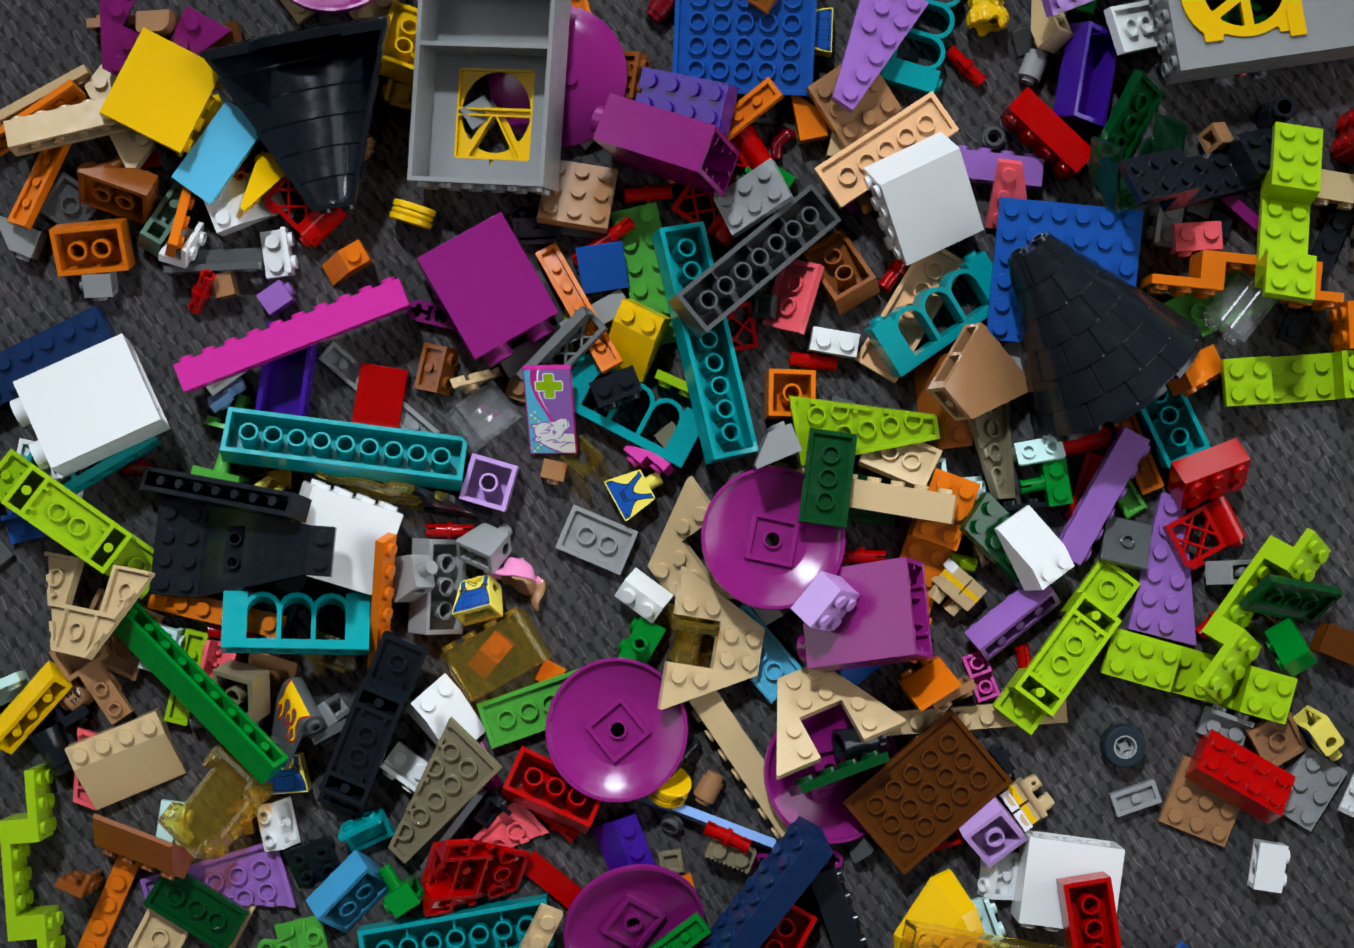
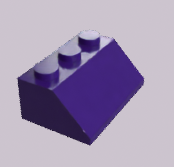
M636 809L592 826L609 871L633 864L657 865Z

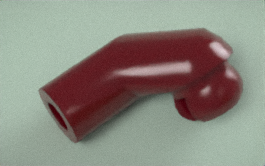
M783 128L771 139V157L773 160H782L783 146L787 142H793L796 137L793 130Z
M245 159L234 174L237 181L246 179L245 171L248 173L252 171V164L249 160Z
M140 459L123 466L122 469L126 476L135 473L143 476L145 466H155L144 459Z

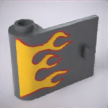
M298 676L291 677L282 684L268 718V723L264 728L267 736L289 757L283 766L284 769L289 768L302 735L318 732L325 723L303 678Z

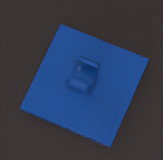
M622 241L575 248L582 290L585 294L629 287Z

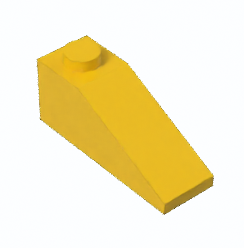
M262 151L254 159L256 163L251 171L236 214L238 219H241L264 199L263 197L285 176L269 151L267 153Z

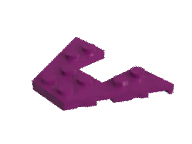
M99 0L102 68L117 77L140 33L125 26L137 0ZM186 6L170 41L199 55L200 51L206 50L232 30L197 10Z

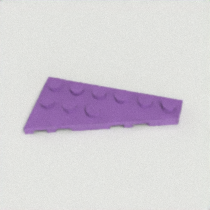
M859 0L831 99L834 103L850 114L929 4L926 0Z
M1160 492L1152 523L1148 565L1145 571L1140 572L1138 580L1140 586L1135 592L1127 629L1197 646L1190 567L1184 568L1163 526L1185 515L1186 508L1180 510L1171 494ZM1177 525L1172 528L1177 538H1184L1185 526ZM1189 545L1186 546L1185 550L1188 560H1190Z
M263 842L191 863L187 871L192 876L242 906L264 905L265 907L287 906L292 908L298 906L282 850L265 852ZM161 872L140 879L145 899Z

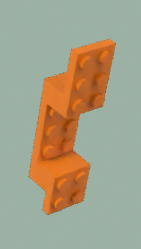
M1202 250L1190 257L1188 277L1151 274L1141 279L1140 289L1147 290L1148 294L1159 295L1161 292H1171L1170 296L1185 297V294H1193L1195 299H1208L1209 296H1215L1216 293L1224 290L1225 274L1244 271L1243 275L1255 276L1256 255ZM1317 261L1315 300L1313 303L1307 304L1280 299V303L1288 304V308L1302 309L1303 306H1311L1313 311H1326V309H1333L1335 305L1343 303L1344 293L1320 291L1323 262Z
M937 468L934 469L928 491L938 492V488L953 490L952 495L958 496L954 523L947 524L913 518L899 558L908 557L924 563L929 614L934 600L928 595V592L935 585L931 579L942 573L946 568L943 564L950 558L952 551H957L963 535L959 527L971 511L981 485Z

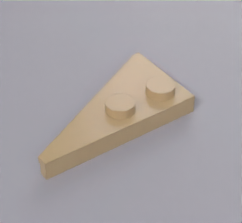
M497 367L493 370L487 369L468 375L470 380L467 381L464 375L450 379L453 389L470 395L479 391L480 385L503 376V372L500 367Z

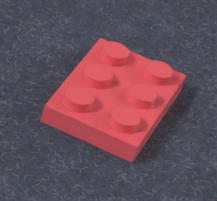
M793 260L776 276L771 294L779 296L776 319H763L762 325L804 335L824 266Z

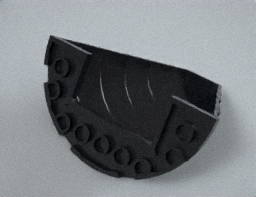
M390 16L366 17L351 20L350 22L346 20L306 27L282 34H270L229 43L220 48L218 46L200 51L201 57L204 58L218 76L220 84L256 130V135L275 158V162L294 185L312 212L319 211V214L333 212V208L341 207L342 211L356 208L355 204L357 203L362 176L361 170L368 145L367 138L380 81L379 75L385 53L386 39L391 23Z
M1049 232L1037 234L1031 239L1030 244L1024 248L1019 247L1011 253V257L1007 259L1016 318L1018 319L1020 344L1024 355L1030 406L1033 412L1034 431L1044 440H1049L1050 436H1054L1057 442L1075 440L1100 432V429L1106 422L1113 421L1115 424L1124 421L1167 391L1166 383L1169 380L1180 379L1189 369L1200 351L1201 343L1198 339L1202 337V333L1195 322L1175 312L1174 309L1154 299L1148 293L1126 282L1117 274L1100 266L1098 262L1074 250L1073 247Z

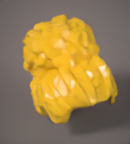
M968 0L970 10L966 17L967 28L972 29L974 27L979 37H983L992 31L999 32L1005 29L1008 25L1009 13L1003 6L1004 1Z

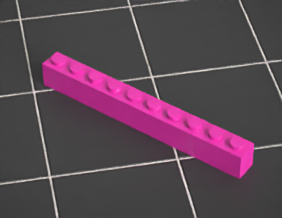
M386 278L381 281L382 285L373 288L372 285L365 286L358 290V294L351 297L350 294L342 295L336 298L337 302L330 305L325 302L314 306V311L305 313V311H301L291 315L292 319L286 322L277 320L270 323V328L261 331L260 328L251 330L246 333L247 337L238 340L237 337L230 338L224 341V345L221 347L210 346L202 349V354L195 357L192 354L179 358V363L173 366L183 392L191 393L412 308L403 282L399 278Z

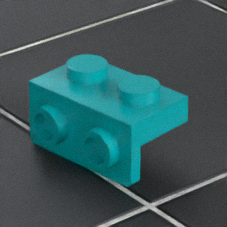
M380 808L376 811L370 810L354 821L348 820L343 823L337 838L340 842L345 840L353 852L355 849L358 851L393 836L396 830L384 810Z

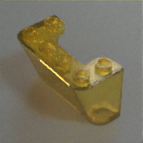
M516 606L504 613L506 618L497 622L495 618L484 624L485 630L478 634L473 630L462 637L463 642L458 644L457 640L441 648L443 653L439 656L469 703L552 657L526 607L520 609L519 606Z
M216 745L202 762L204 767L211 768V770L184 804L171 802L157 820L194 858L213 860L224 857L231 843L241 836L245 825L257 815L259 807L273 794V784L267 781L261 785L224 746Z

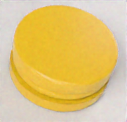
M397 198L393 200L394 206L392 211H390V218L431 230L433 225L431 224L433 222L432 217L435 218L436 214L435 210Z
M680 768L664 785L647 796L660 807L668 809L678 808L685 803L691 790V778L684 769Z

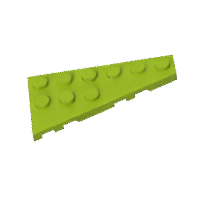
M788 395L794 431L802 448V451L798 452L801 466L805 465L810 428L858 434L855 455L940 439L938 421L935 414Z

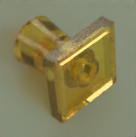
M668 603L667 615L671 629L677 630L668 657L677 663L688 665L700 664L703 634L718 636L720 630L718 621L673 614L675 604Z

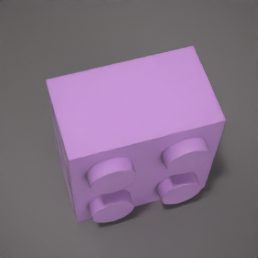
M472 453L459 499L507 512L520 466Z
M821 571L791 609L810 628L831 632L841 624V618L846 612L851 611L856 606V600L860 597V594L841 576Z
M996 797L959 827L963 838L988 867L994 865L1028 840L1020 825Z

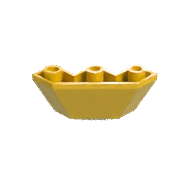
M947 869L930 877L895 930L893 941L894 948H985L986 935L977 908L953 872Z

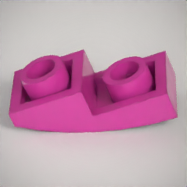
M625 446L623 449L628 455L626 460L636 468L640 465L646 470L650 466L657 474L660 475L663 472L667 477L674 471L669 462L653 452L634 446Z
M979 652L962 657L967 675L974 680L977 686L973 690L977 703L981 704L997 698L1000 695V691L993 677L989 661L987 662Z

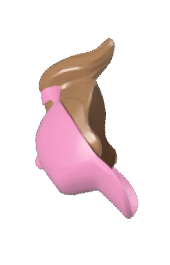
M508 557L493 575L485 571V575H491L495 580L500 579L502 583L510 584L518 592L530 596L533 609L539 611V603L545 593L546 583L544 579L535 575L532 566L524 558Z

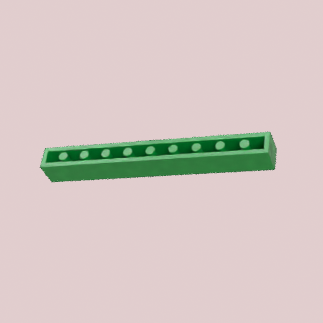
M136 601L113 633L261 785L277 775L289 757Z

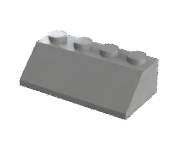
M782 421L767 429L768 433L763 436L758 448L759 451L752 462V470L759 469L802 451L791 423L785 425V422Z
M412 538V555H429L431 560L436 562L438 571L433 574L434 589L417 601L409 602V633L423 635L463 634V624L452 615L460 583L466 577V562L458 559L456 539Z

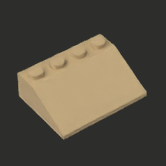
M160 707L74 742L65 748L71 766L96 810L187 773L168 726L164 721Z

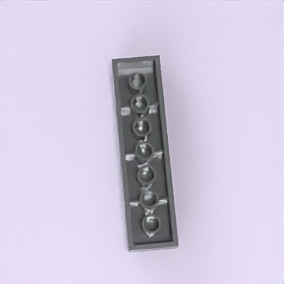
M810 184L794 197V200L783 206L668 301V304L699 340L837 225L841 218L814 185Z

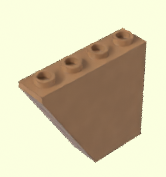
M981 322L964 325L927 390L954 421L974 419L1027 393L1028 383L1026 374Z

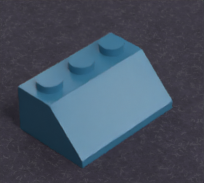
M355 849L306 899L316 919L347 933L389 889L377 872L380 867L370 857Z

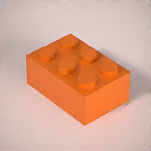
M127 218L56 224L49 230L58 277L126 271L136 264Z

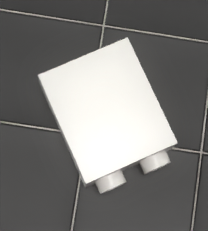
M119 334L13 382L19 397L11 400L10 406L22 427L32 424L38 440L30 443L29 449L36 464L41 470L51 467V469L63 477L171 429L133 345L123 334Z

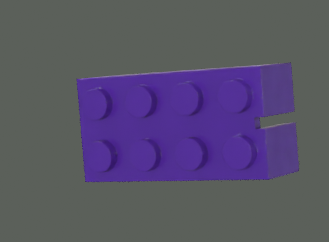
M1090 21L1072 23L1069 25L1074 36L1064 45L1053 111L1064 122L1082 129L1103 128L1107 119L1117 52L1113 46L1109 29H1104V27Z
M647 67L642 68L638 88L642 89V92L637 93L635 101L716 125L724 135H729L739 88L727 83Z
M268 321V322H267V328H270V327H269V324L272 323V322H274V321ZM318 344L261 365L255 410L308 417Z

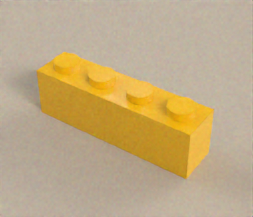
M48 660L0 714V750L12 755L73 687L72 681H67L55 663Z

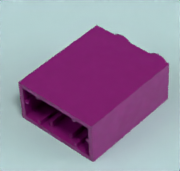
M612 93L609 94L606 105H599L591 118L590 129L594 134L593 139L621 165L724 198L740 152L716 125Z
M502 212L417 258L418 267L474 363L484 358L489 368L514 355L509 346V343L525 335L532 345L555 332L550 320L557 316L558 310Z
M908 557L840 567L836 575L841 576L860 594V597L856 600V606L851 611L846 612L841 618V624L831 632L810 628L803 621L804 634H800L797 639L798 654L802 662H807V669L823 672L932 659L933 651L924 563Z

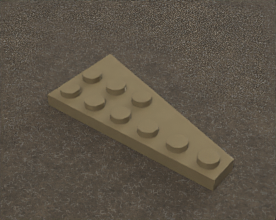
M1009 402L974 419L968 420L990 494L995 499L1016 498Z
M452 716L446 724L445 730L388 846L404 864L503 767Z

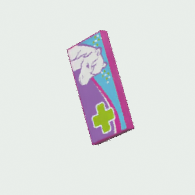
M523 365L530 454L577 453L578 445L571 365Z

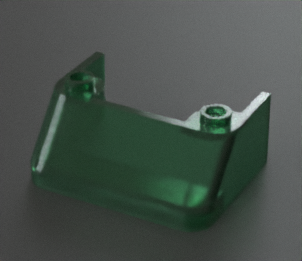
M1156 113L1154 116L1153 136L1146 138L1140 143L1138 156L1181 147L1184 153L1187 123ZM1094 136L1091 137L1088 168L1089 176L1109 209L1117 213H1123L1128 211V209L1138 207L1117 166L1123 160L1124 148Z

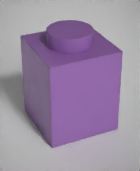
M281 280L276 281L256 295L268 314L273 317L297 301L293 296L296 294V291L289 282L285 284Z

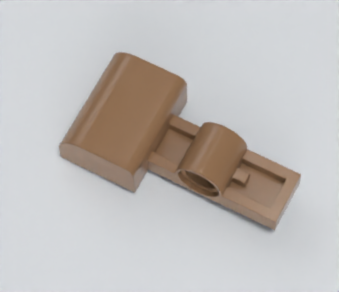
M170 9L136 11V15H129L125 26L138 33H141L144 27L170 41L181 16ZM96 15V18L86 19V28L96 34H101L100 15Z
M107 642L104 643L92 660L55 651L49 652L68 682L80 677L112 725L134 711L122 693L118 679L111 672H108L102 661L113 655V651Z

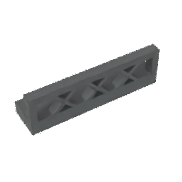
M262 248L198 250L195 260H191L186 269L168 264V266H164V273L170 276L200 275L203 269L211 270L215 274L226 271L233 273L264 272Z
M581 306L525 365H554V359L558 355H564V365H571L572 367L608 328L591 309ZM593 321L599 329L593 336H586V326ZM573 339H581L580 349L577 352H570V342ZM523 367L516 373L521 380H523Z
M481 788L416 852L424 860L420 866L423 870L425 869L432 843L450 840L486 794L487 791Z

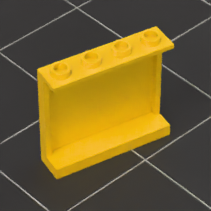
M143 27L99 113L101 118L109 122L113 120L173 150L179 157H182L184 152L189 153L194 143V140L191 139L194 132L201 130L205 121L202 118L205 111H210L215 102L213 95L216 89L221 90L223 86L204 58Z

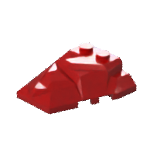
M468 838L432 843L422 876V886L425 890L423 895V913L425 917L455 912V906L467 903L468 907L476 905V899L485 896L492 900L518 891L530 857L529 852Z

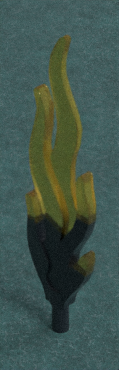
M320 471L315 472L316 476L326 481L347 485L346 489L350 492L360 493L385 502L410 505L409 509L439 516L467 518L473 516L490 520L491 511L473 507V504L441 491H435L434 493L416 485L391 480L388 481L386 486L365 478L336 477Z

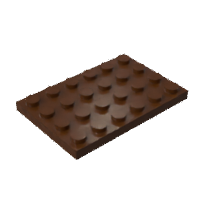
M949 708L896 753L890 761L882 765L847 795L842 802L905 875L1013 781L953 710Z

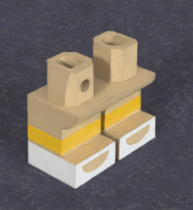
M948 558L943 564L946 568L942 573L931 579L935 585L928 592V595L938 604L949 595L950 598L942 607L954 617L962 608L968 612L987 590Z
M1035 774L1029 775L1024 779L1021 777L1017 778L998 794L1021 829L1025 832L1031 829L1032 825L1039 819L1048 816L1046 811L1055 804L1047 792L1038 798L1035 797L1033 791L1042 786V783Z

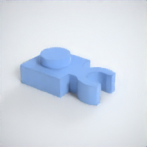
M239 377L215 396L210 395L207 398L209 407L215 413L220 409L228 408L232 400H234V396L247 389L246 382Z

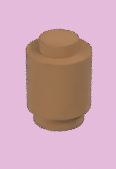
M708 769L706 773H703L693 792L696 796L695 800L704 806H708L709 803L714 804L724 786L722 782L725 778L719 773Z

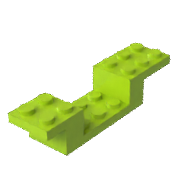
M1275 122L1273 125L1270 169L1261 181L1254 284L1255 288L1262 289L1263 297L1312 304L1315 300L1317 256L1308 255L1310 205L1320 193L1323 148V129L1282 122Z
M1354 350L1280 357L1260 356L1220 360L1224 407L1354 398Z
M10 448L0 461V501L3 505L109 577L113 564L151 572L154 552L152 547ZM150 583L139 596L140 599H143L149 591Z
M1307 528L1294 547L1270 535L1202 629V632L1220 650L1196 684L1219 704L1230 696L1232 688L1245 675L1247 667L1258 657L1262 648L1244 629L1249 625L1254 612L1243 611L1239 602L1268 574L1311 582L1314 579L1315 572L1321 564L1327 561L1331 552L1315 531Z
M1098 559L1060 612L1064 616L1029 665L1016 671L992 704V707L1028 735H1032L1045 716H1054L1122 620L1117 616L1140 586V583L1117 565L1102 562Z
M1116 628L1108 640L1100 673L1214 703L1284 725L1287 721L1298 681L1297 678L1249 665L1245 675L1232 688L1230 696L1219 704L1196 684L1215 655Z
M39 764L24 771L27 813H16L0 820V846L8 942L37 939V948H65L66 938L64 934H61L64 914L63 911H60L59 905L31 907L34 901V893L29 887V880L32 878V868L28 866L27 857L30 855L29 843L40 842L54 834L57 827L56 817H52L55 796L50 791V784L53 782V772L51 769L49 770L47 764Z

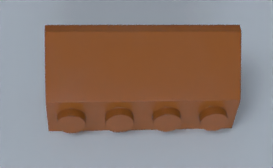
M948 353L933 355L913 369L917 411L935 414L940 439L923 443L940 450L973 446L968 420L954 421L927 390Z
M94 813L92 817L94 845L103 848L101 853L114 858L116 854L122 855L121 861L135 865L136 861L142 863L140 868L154 873L155 869L161 871L160 876L173 881L175 876L182 879L185 878L196 853L195 851Z

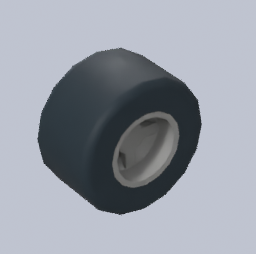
M1121 723L1111 725L1105 729L1100 738L1101 754L1107 761L1117 767H1133L1145 755V739L1140 731L1130 725Z

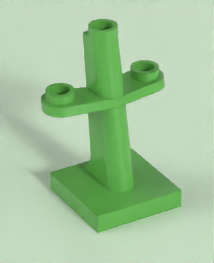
M238 394L234 407L250 409L252 397ZM209 415L203 421L205 425L224 429L225 424L221 423V418ZM220 451L214 470L193 465L191 474L244 484H248L249 481L247 478L233 475L234 463L222 462Z
M315 915L275 924L277 939H263L257 946V948H330L324 923L317 920Z

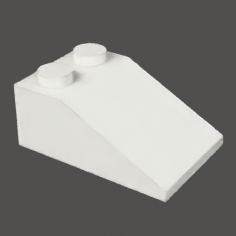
M251 172L246 173L247 177L243 181H237L235 177H232L212 206L204 201L216 233L222 237L279 214L278 212L275 214L270 212L263 205L266 200L262 199L241 219L236 217ZM277 191L271 197L277 205H286L280 191ZM281 208L284 212L288 211L287 208Z
M1026 505L994 528L1024 591L1044 590L1074 567L1065 545L1030 505Z
M446 673L405 708L407 713L436 745L451 716L475 740L485 732L482 722L471 705Z

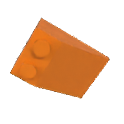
M937 655L932 659L920 660V666L914 670L912 667L904 670L899 674L901 678L897 680L910 702L920 711L925 710L962 686Z

